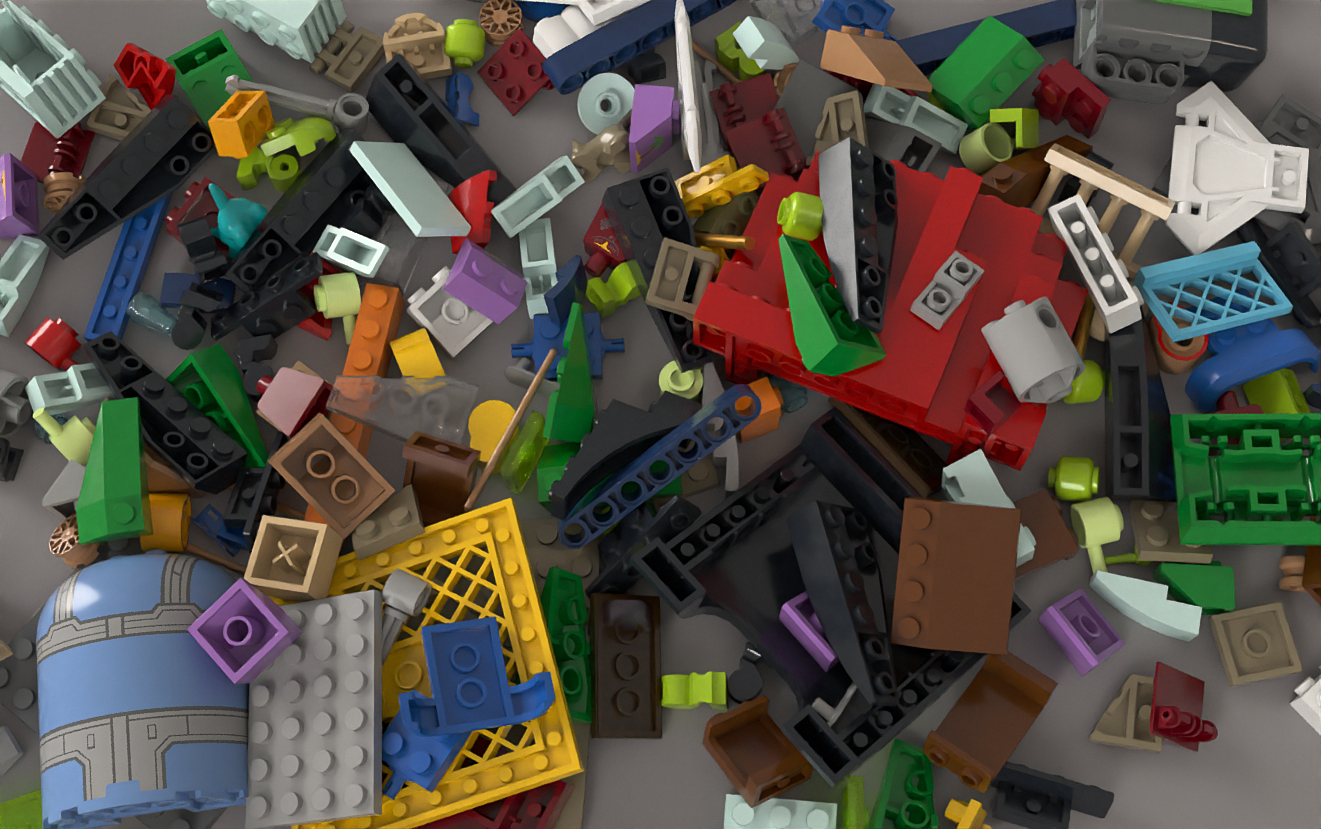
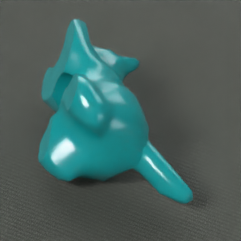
M211 183L209 184V190L219 209L218 227L211 228L210 230L213 236L228 245V257L233 260L268 212L262 204L251 202L245 198L228 199L220 187Z

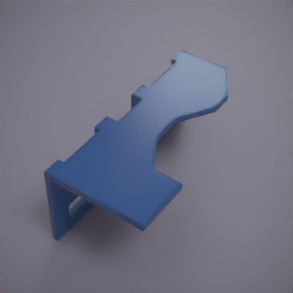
M456 72L446 80L445 100L448 101L447 106L460 121L479 127V113L473 112L468 102V95L473 90V83L469 75ZM457 77H458V87H456V78H457ZM457 92H459V100L455 98ZM456 105H458V115H456Z
M210 503L195 519L191 516L189 517L232 557L241 550L239 547L226 543L232 549L230 552L222 545L224 541L217 540L211 535L212 533L217 535L223 521V515ZM210 510L219 517L217 520L208 514ZM201 521L209 529L206 531L198 522Z

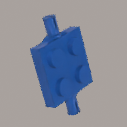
M822 0L820 10L812 20V23L825 33H827L828 29L841 31L842 25L860 28V34H864L865 29L884 32V39L898 40L886 31L888 20L895 9L884 0Z
M600 312L585 313L594 380L603 379L602 362L605 352H625L624 338L604 339L601 331ZM535 315L534 334L531 343L511 344L512 358L532 356L536 375L550 349L556 348L558 354L544 379L557 382L556 371L558 362H560L562 356L567 357L568 350H564L563 343L569 317L559 325L551 322L549 315Z
M412 690V692H414L415 697L427 698L417 690ZM399 710L382 735V760L394 772L382 789V793L395 800L396 795L406 781L417 783L433 793L472 731L437 737H420L403 727L401 711Z

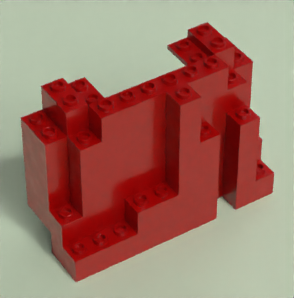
M816 151L809 169H803L798 182L789 175H777L771 172L769 180L742 235L751 236L755 242L754 247L751 250L736 249L731 262L725 260L716 282L709 281L693 316V344L724 355L725 380L736 385H747L761 379L762 370L952 444L953 446L946 460L948 466L981 449L986 458L1021 471L1033 450L1047 413L1046 407L1048 404L1020 402L1005 376L1001 386L1020 404V408L990 436L964 411V407L968 398L997 372L1001 371L1004 374L981 329L988 323L1000 320L1006 316L1004 310L1009 305L1020 300H1024L1026 305L1039 298L1048 297L1071 339L1089 290L1082 288L1075 281L1057 279L1068 249L1065 242L1054 234L1038 232L1043 217L1037 215L1033 210L1026 207L1018 208L1009 205L996 196L979 194L983 177L976 175L970 169L950 166L945 180H941L933 173L919 172L908 168L907 165L900 161L891 160L890 162L895 166L898 226L882 332L876 334L886 356L880 361L835 377L813 373L804 366L802 355L795 342L778 240L782 234H786L782 230V225H778L777 216L783 198H789L794 192H802L820 197L818 154L822 152ZM821 231L815 240L808 241V243L832 273L823 231ZM957 251L985 270V272L953 315L940 330H937L911 312L910 308L918 296L933 281L936 272ZM832 273L831 278L829 279V281H830V283H831L832 285H834V286L837 288V285H836V282H835V279H834V276H833V273Z

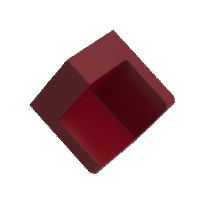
M1001 371L997 372L968 398L964 407V411L989 436L1020 408V404L1001 386L1005 378Z

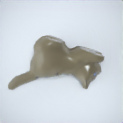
M632 109L629 110L618 124L605 128L591 141L579 143L572 139L570 161L576 168L581 169L579 174L585 183L596 179L601 171L608 166H614L619 173H626L631 170L629 152L630 133L628 128L631 125Z

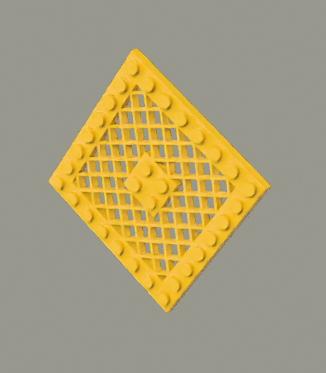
M512 498L424 527L425 533L362 560H359L355 552L338 557L327 598L346 595L361 590L360 592L374 590L375 588L383 592L384 585L380 583L387 581L396 569H401L430 583L432 589L439 593L430 609L424 607L421 611L426 616L417 631L406 626L412 616L408 613L406 614L409 618L406 623L404 622L382 667V721L384 723H391L400 710L398 698L400 693L412 692L415 689L427 698H432L421 635L422 627L433 625L435 620L443 624L460 622L469 609L481 614L478 619L496 617V622L502 625L498 632L502 653L510 659L505 667L509 687L516 685L510 682L516 669L518 670L521 684L531 680L537 673L550 671L555 701L541 717L530 722L520 723L527 730L518 746L505 740L512 725L499 727L496 734L486 729L472 731L433 793L417 783L406 781L405 784L409 787L400 789L395 800L382 793V815L291 826L292 829H412L584 772L515 501ZM487 546L489 553L481 550L480 548ZM474 554L485 559L477 575L465 570ZM460 556L456 565L446 561L448 559ZM440 566L452 571L443 587L432 582ZM427 567L423 576H420L413 572ZM492 568L496 585L486 581ZM461 576L473 581L464 597L452 592ZM481 587L493 592L485 608L473 603ZM267 596L279 606L300 603V601ZM448 598L460 603L450 620L439 615ZM382 601V617H383V615H384V612H383V611H384L386 605L390 607V605L384 603L383 601ZM500 601L505 619L494 614ZM402 631L412 636L396 642ZM508 634L513 653L502 647ZM480 733L492 739L482 758L470 752ZM533 738H535L536 744L530 746ZM501 745L514 751L494 758ZM466 757L478 762V764L460 769ZM382 765V771L388 775L382 784V789L394 773L384 765Z

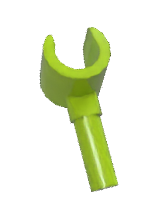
M1136 544L1134 553L1104 557L1106 565L1134 562L1136 565L1147 566L1152 562L1138 560Z

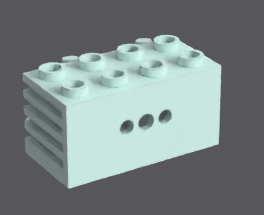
M0 0L4 6L2 10L0 9V87L58 139L106 99L98 88L102 83L90 69L85 70L84 65L86 61L74 48L69 50V46L58 34L52 36L51 30L41 20L37 21L25 6L19 9L10 0Z
M206 0L208 10L216 17H225L239 29L245 32L250 30L258 34L265 43L271 46L275 44L280 49L286 51L291 57L295 59L303 58L310 63L315 60L314 52L319 54L322 50L320 44H326L329 41L328 34L333 35L335 33V24L341 25L347 17L341 0Z

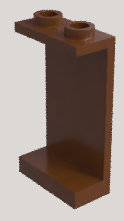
M1009 651L1007 655L988 654L983 667L936 731L931 730L928 734L922 752L935 765L947 768L956 774L966 786L978 789L984 794L1047 705L1058 683Z

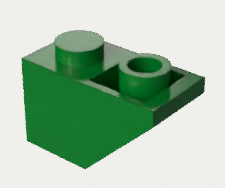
M1211 560L1210 564L1199 563V565L1183 562H1164L1153 571V579L1159 584L1167 585V592L1177 602L1202 607L1201 615H1218L1235 609L1234 570L1232 566H1221V562Z

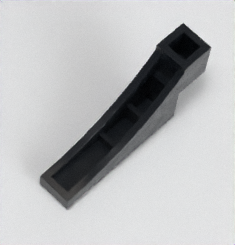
M666 390L658 402H652L648 411L613 399L606 410L602 409L599 412L593 431L591 433L587 432L584 435L580 444V451L576 457L571 456L567 461L561 480L553 482L548 495V499L551 500V516L564 521L575 505L592 488L611 474L625 467L702 409V404ZM692 439L682 440L678 448L687 449Z

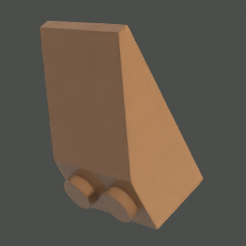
M842 25L841 31L827 30L820 68L882 86L932 91L933 85L896 41L883 38L884 32L865 29V33L860 34V28Z
M318 413L267 460L343 539L396 491L321 413Z

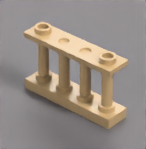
M1055 143L1049 149L1044 161L1050 163L1049 167L1052 170L1031 210L1037 215L1043 216L1063 175H1068V173L1081 178L1079 181L1081 186L1076 195L1079 194L1085 205L1093 190L1101 188L1111 193L1110 198L1112 200L1099 222L1100 224L1097 226L1101 234L1106 232L1108 235L1124 205L1131 203L1141 208L1140 212L1142 215L1121 254L1118 255L1112 252L1116 260L1121 259L1129 277L1134 279L1140 268V265L1132 262L1136 252L1154 220H1159V218L1167 220L1176 202ZM1043 217L1038 231L1043 234L1056 235L1051 221Z

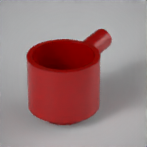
M47 317L24 342L37 355L57 370L63 368L67 371L71 366L79 365L71 358L81 347V344L76 340L79 334L60 318H57L54 322Z

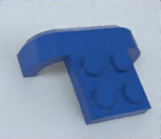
M1240 288L1235 290V293L1253 299L1246 289ZM1220 297L1209 300L1225 306L1226 300ZM1231 302L1229 306L1230 309L1241 313H1246L1250 310V308ZM1191 306L1185 308V310L1196 313L1198 307ZM1204 309L1200 313V316L1211 320H1218L1221 317ZM1270 318L1209 333L1207 350L1213 357L1203 362L1193 371L1186 382L1185 393L1197 409L1212 412L1215 409L1217 400L1224 392L1245 382L1300 362H1310V370L1313 373H1317L1321 361V352L1304 331L1300 329L1280 331Z
M496 617L423 626L421 635L432 698H417L414 692L400 693L398 696L403 727L420 737H437L528 722L544 715L556 699L550 671L537 673L531 680L509 687Z

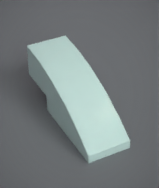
M748 16L733 33L747 57L754 59L760 69L782 70L785 65L798 63L800 60L779 28L762 18Z
M873 84L864 103L865 116L914 128L942 143L940 150L951 154H956L959 143L968 127V124L920 97H910L894 87Z
M562 156L491 210V213L508 237L511 238L560 203L565 196L585 183V181L568 156Z
M550 218L533 221L519 232L524 278L527 281L525 291L530 319H533L535 315H549L543 295L558 283L555 274L557 266Z
M328 224L312 252H317L323 260L337 268L354 272L360 276L373 278L390 248L341 227V229H338Z
M19 234L0 260V335L9 337L25 311L37 286L50 249L39 239Z
M93 363L73 365L66 372L34 376L25 387L33 412L39 408H44L50 415L102 403L106 398L109 400L116 398Z
M1098 570L1090 578L1089 586L1122 614L1141 625L1166 636L1190 642L1199 634L1202 607L1167 600V585Z

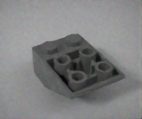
M865 116L869 149L886 160L900 161L907 165L908 168L916 171H929L942 143L914 128Z

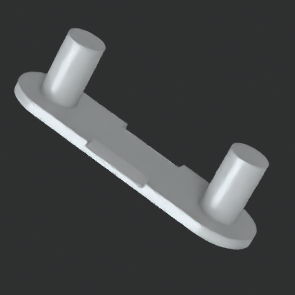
M521 357L516 366H509L505 370V377L509 382L529 389L536 375L527 371L531 361L526 357ZM543 379L536 393L550 398L551 392L559 390L560 383Z
M854 682L851 683L846 694L835 709L819 697L812 704V707L827 719L826 723L831 727L856 691L857 686Z

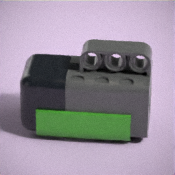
M1077 0V25H1075L1073 65L1076 69H1081V74L1107 97L1150 104H1164L1168 102L1181 85L1201 88L1210 81L1223 92L1233 91L1239 88L1265 60L1268 51L1267 0Z

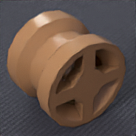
M1286 556L1279 559V568L1283 571V577L1279 580L1280 589L1291 592H1306L1302 587L1305 556Z

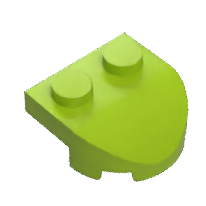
M308 115L294 121L291 117H287L274 124L275 128L266 133L268 137L260 146L267 157L295 145L302 157L316 150L315 144L318 143L319 139L324 138L325 142H330L337 134L332 124L323 117Z

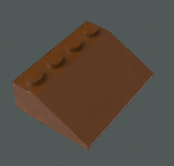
M921 497L905 498L891 643L927 649L1007 655L1022 509Z

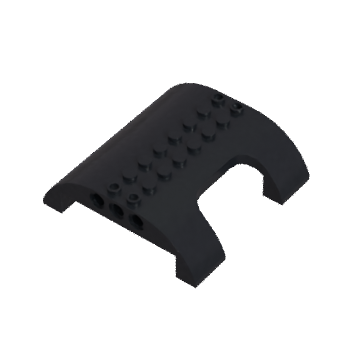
M835 407L813 422L800 445L668 543L664 544L657 537L631 556L629 560L680 618L686 619L706 614L715 615L729 621L786 681L796 696L799 710L780 730L832 789L844 782L874 757L988 654L927 649L891 643L899 700L898 705L892 707L869 704L857 687L831 727L826 723L827 719L812 707V704L819 697L835 709L853 680L840 661L829 671L825 672L779 620L782 606L807 591L786 519L815 500L862 510L868 523L867 529L872 545L877 552V562L882 576L891 641L905 498L921 497ZM1013 593L1010 632L1032 611L1015 593Z

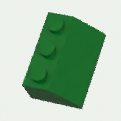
M987 16L928 78L929 82L933 85L930 93L950 115L968 124L966 130L977 129L989 119L990 110L998 109L1044 59L1023 35L995 18Z

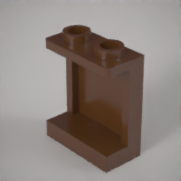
M416 431L403 445L402 457L407 459L403 488L412 484L417 493L423 525L427 527L467 513L465 512L464 505L475 486L481 451Z
M1046 488L1013 502L1016 509H1022V526L1028 527L1036 541L1033 559L1016 567L1015 580L1062 559L1067 561L1074 557L1079 550L1077 547L1079 545L1078 538L1071 527H1066L1060 516L1062 515V509L1058 500L1054 496L1050 497Z
M765 695L755 700L748 699L729 712L718 713L711 717L706 723L702 742L751 808L810 780L814 767L796 750L768 715L767 710L770 701Z

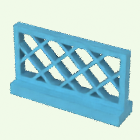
M1255 241L1139 268L1131 286L1138 288L1142 298L1173 342L1288 314L1293 308V305L1257 259L1261 249ZM1252 271L1259 280V283L1242 278L1240 275L1248 274ZM1222 280L1232 284L1230 290L1211 283ZM1236 286L1254 292V298L1235 293ZM1193 287L1204 292L1202 297H1198L1182 290ZM1164 294L1175 299L1171 305L1160 301L1156 296ZM1207 294L1225 299V306L1206 300ZM1259 295L1273 299L1276 305L1270 306L1258 301ZM1178 300L1198 307L1196 313L1176 307ZM1231 302L1250 308L1249 312L1241 313L1230 309L1229 306ZM1204 309L1221 317L1218 320H1211L1200 316V313ZM1172 316L1192 324L1190 327L1179 329L1172 320Z

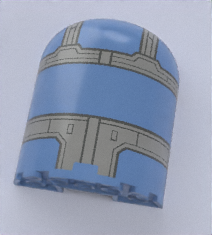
M151 550L145 554L113 556L109 560L88 566L65 580L50 596L41 613L36 636L43 829H91L122 824V818L182 808L192 812L246 804V798L249 797L247 770L249 683L234 684L187 630L237 582L228 572L200 558L180 554H167L165 550Z

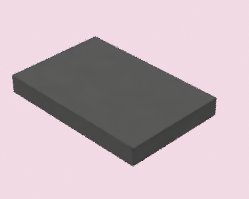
M800 59L774 109L784 107L804 157L807 160L808 156H812L817 141L814 136L818 125L823 119L822 112L827 98L856 91L857 88Z

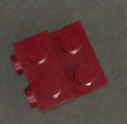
M1064 57L1054 66L1052 64L1047 65L1037 77L1041 83L1032 92V96L1036 98L1034 106L1039 109V114L1044 119L1050 120L1056 126L1066 119L1073 130L1082 133L1087 139L1091 138L1098 131L1111 99Z
M206 176L200 184L196 181L192 183L184 195L187 201L181 208L175 206L164 220L168 224L166 226V233L181 244L183 243L179 236L177 225L203 217L210 229L218 227L219 209L209 190V184L214 182ZM222 189L228 199L235 198L227 191ZM214 236L217 245L216 254L222 253L227 260L229 258L228 245L222 243Z

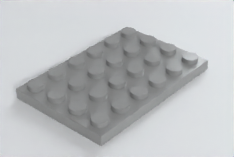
M368 590L280 606L303 633L249 683L247 753L249 797L246 798L245 829H271L382 815V592Z

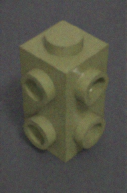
M754 191L743 192L733 197L730 202L724 205H716L704 211V214L693 225L694 233L741 236L757 205L759 196ZM724 248L725 253H729L732 250Z

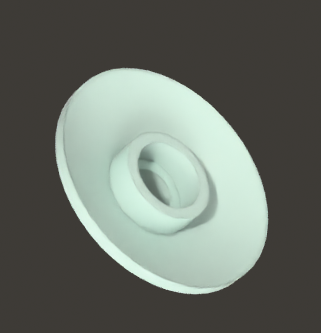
M601 73L593 76L583 85L579 92L577 106L581 121L587 129L599 135L605 128L620 122L629 110L633 108L635 89L631 83L618 74ZM602 100L608 102L609 108L606 112L600 107Z

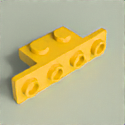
M727 154L701 167L700 172L693 171L674 182L689 218H697L703 215L704 211L716 205H724L730 202L733 197L743 192L756 190L760 184L769 180L768 172L754 164H750L737 171L735 158Z

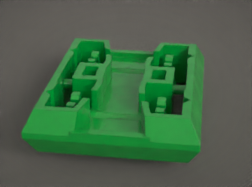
M1321 413L1170 415L1180 545H1321ZM1227 438H1240L1238 445H1227ZM1279 438H1292V440L1287 445H1280ZM1303 438H1309L1310 444H1303ZM1190 439H1200V442L1193 443L1190 442ZM1211 439H1217L1218 445H1211ZM1209 450H1217L1218 456H1208ZM1302 450H1308L1309 455H1302ZM1210 516H1223L1224 522L1209 519ZM1304 516H1316L1317 522L1302 520Z

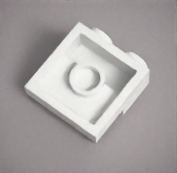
M445 266L431 278L435 284L429 290L425 291L421 287L407 300L411 306L408 307L406 312L421 328L425 327L428 335L430 334L447 354L453 358L493 321L443 290L451 271Z

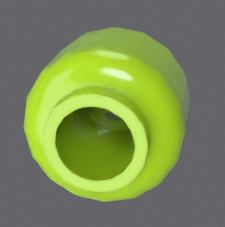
M454 20V24L448 26L445 30L444 53L450 57V60L454 61V66L471 68L473 63L481 61L484 57L485 31L474 20Z
M794 192L789 198H783L778 211L777 223L782 225V230L786 235L813 241L823 231L821 221L823 202L819 196Z
M1083 359L1086 368L1072 381V392L1062 398L1065 403H1089L1098 400L1105 388V372L1094 360Z
M1062 456L1059 458L1056 467L1049 468L1048 487L1055 488V494L1060 500L1086 502L1092 498L1093 494L1099 493L1100 467L1095 466L1091 458Z

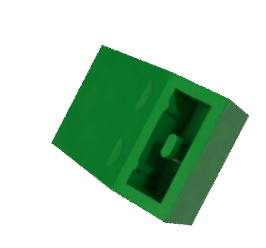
M222 29L166 58V61L174 66L176 79L200 119L209 129L208 120L231 97L225 91L227 85L225 84L226 78L238 75L241 80L253 82Z

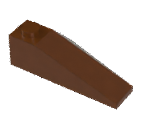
M1065 135L1005 160L978 175L983 177L979 194L996 196L1004 203L1018 208L1027 207L1038 197L1052 170L1049 167L1050 163L1044 161L1049 149L1055 143L1083 157L1088 156L1093 151V146Z

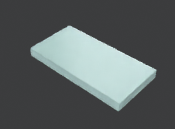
M353 142L350 148L352 155L416 237L467 236L471 229L469 223L404 143Z

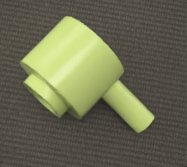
M997 123L985 124L964 136L959 143V153L964 165L976 174H982L997 164L1010 159L1014 150L1026 149L1016 148V137L1010 138L1006 130Z
M354 272L319 276L318 285H314L316 308L318 312L323 311L326 319L343 317L346 344H350L357 321L356 315L359 313L361 305L357 277Z
M675 360L669 362L664 366L659 375L660 397L666 390L700 403L703 396V376L701 372L704 370V366L681 373Z
M39 408L34 412L32 417L50 434L48 438L69 461L72 459L84 466L88 462L96 426L87 417L80 420L76 415L61 426L44 408Z
M1108 497L1071 505L1070 519L1072 528L1078 538L1080 547L1083 549L1087 548L1093 575L1097 570L1107 572L1101 545L1120 539V531L1124 529L1120 508L1117 504H1113Z

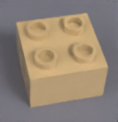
M263 515L244 579L269 597L300 602L327 598L343 537L327 524Z

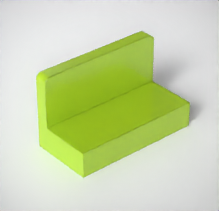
M1008 108L990 110V123L1016 124V148L1033 149L1039 147V109Z
M1281 369L1243 385L1250 405L1258 404L1264 414L1311 413L1293 370ZM1279 438V439H1280V442H1283V441H1285V440H1287V439H1289V438Z

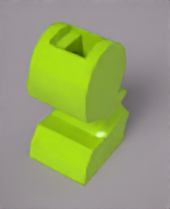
M739 21L715 38V54L721 64L725 65L732 73L739 71V79L745 81L766 74L767 69H760L754 59H749L735 39L733 33L741 25Z
M256 147L248 157L240 159L236 178L242 190H248L258 185V179L262 172H267L275 190L286 192L302 171L296 158L292 155L282 154L274 158L272 154L266 157L263 150Z
M623 262L614 269L608 278V282L605 284L600 277L588 280L586 296L597 312H600V316L604 318L612 315L620 305H626L630 299L641 296V293L627 262Z
M709 671L705 674L692 672L690 675L672 674L661 677V683L663 684L662 707L693 709L699 707L701 703H708L712 706V709L728 710L726 672Z

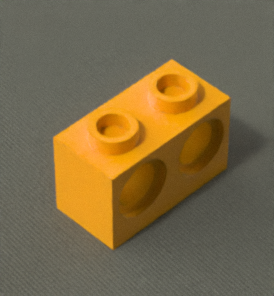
M237 90L208 120V124L218 155L233 156V158L241 159L248 157L257 145L265 139L266 133L274 127L275 121L266 91Z

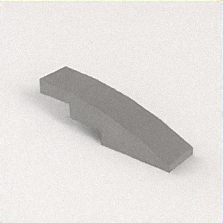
M713 362L704 365L702 409L725 392ZM719 417L710 419L706 429L710 431L720 429L723 419ZM735 435L713 450L714 467L726 468L725 500L739 490V461Z

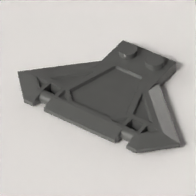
M1282 94L1264 121L1251 123L1271 144L1309 149L1305 209L1301 214L1296 213L1304 218L1305 221L1303 222L1293 216V212L1264 209L1254 218L1276 232H1280L1290 223L1297 222L1313 246L1321 245V118Z

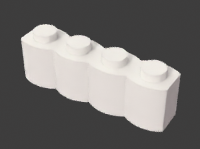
M570 5L563 10L561 15L550 18L546 17L537 23L534 28L533 43L547 59L553 53L634 9L625 11L606 22L594 26L578 5Z

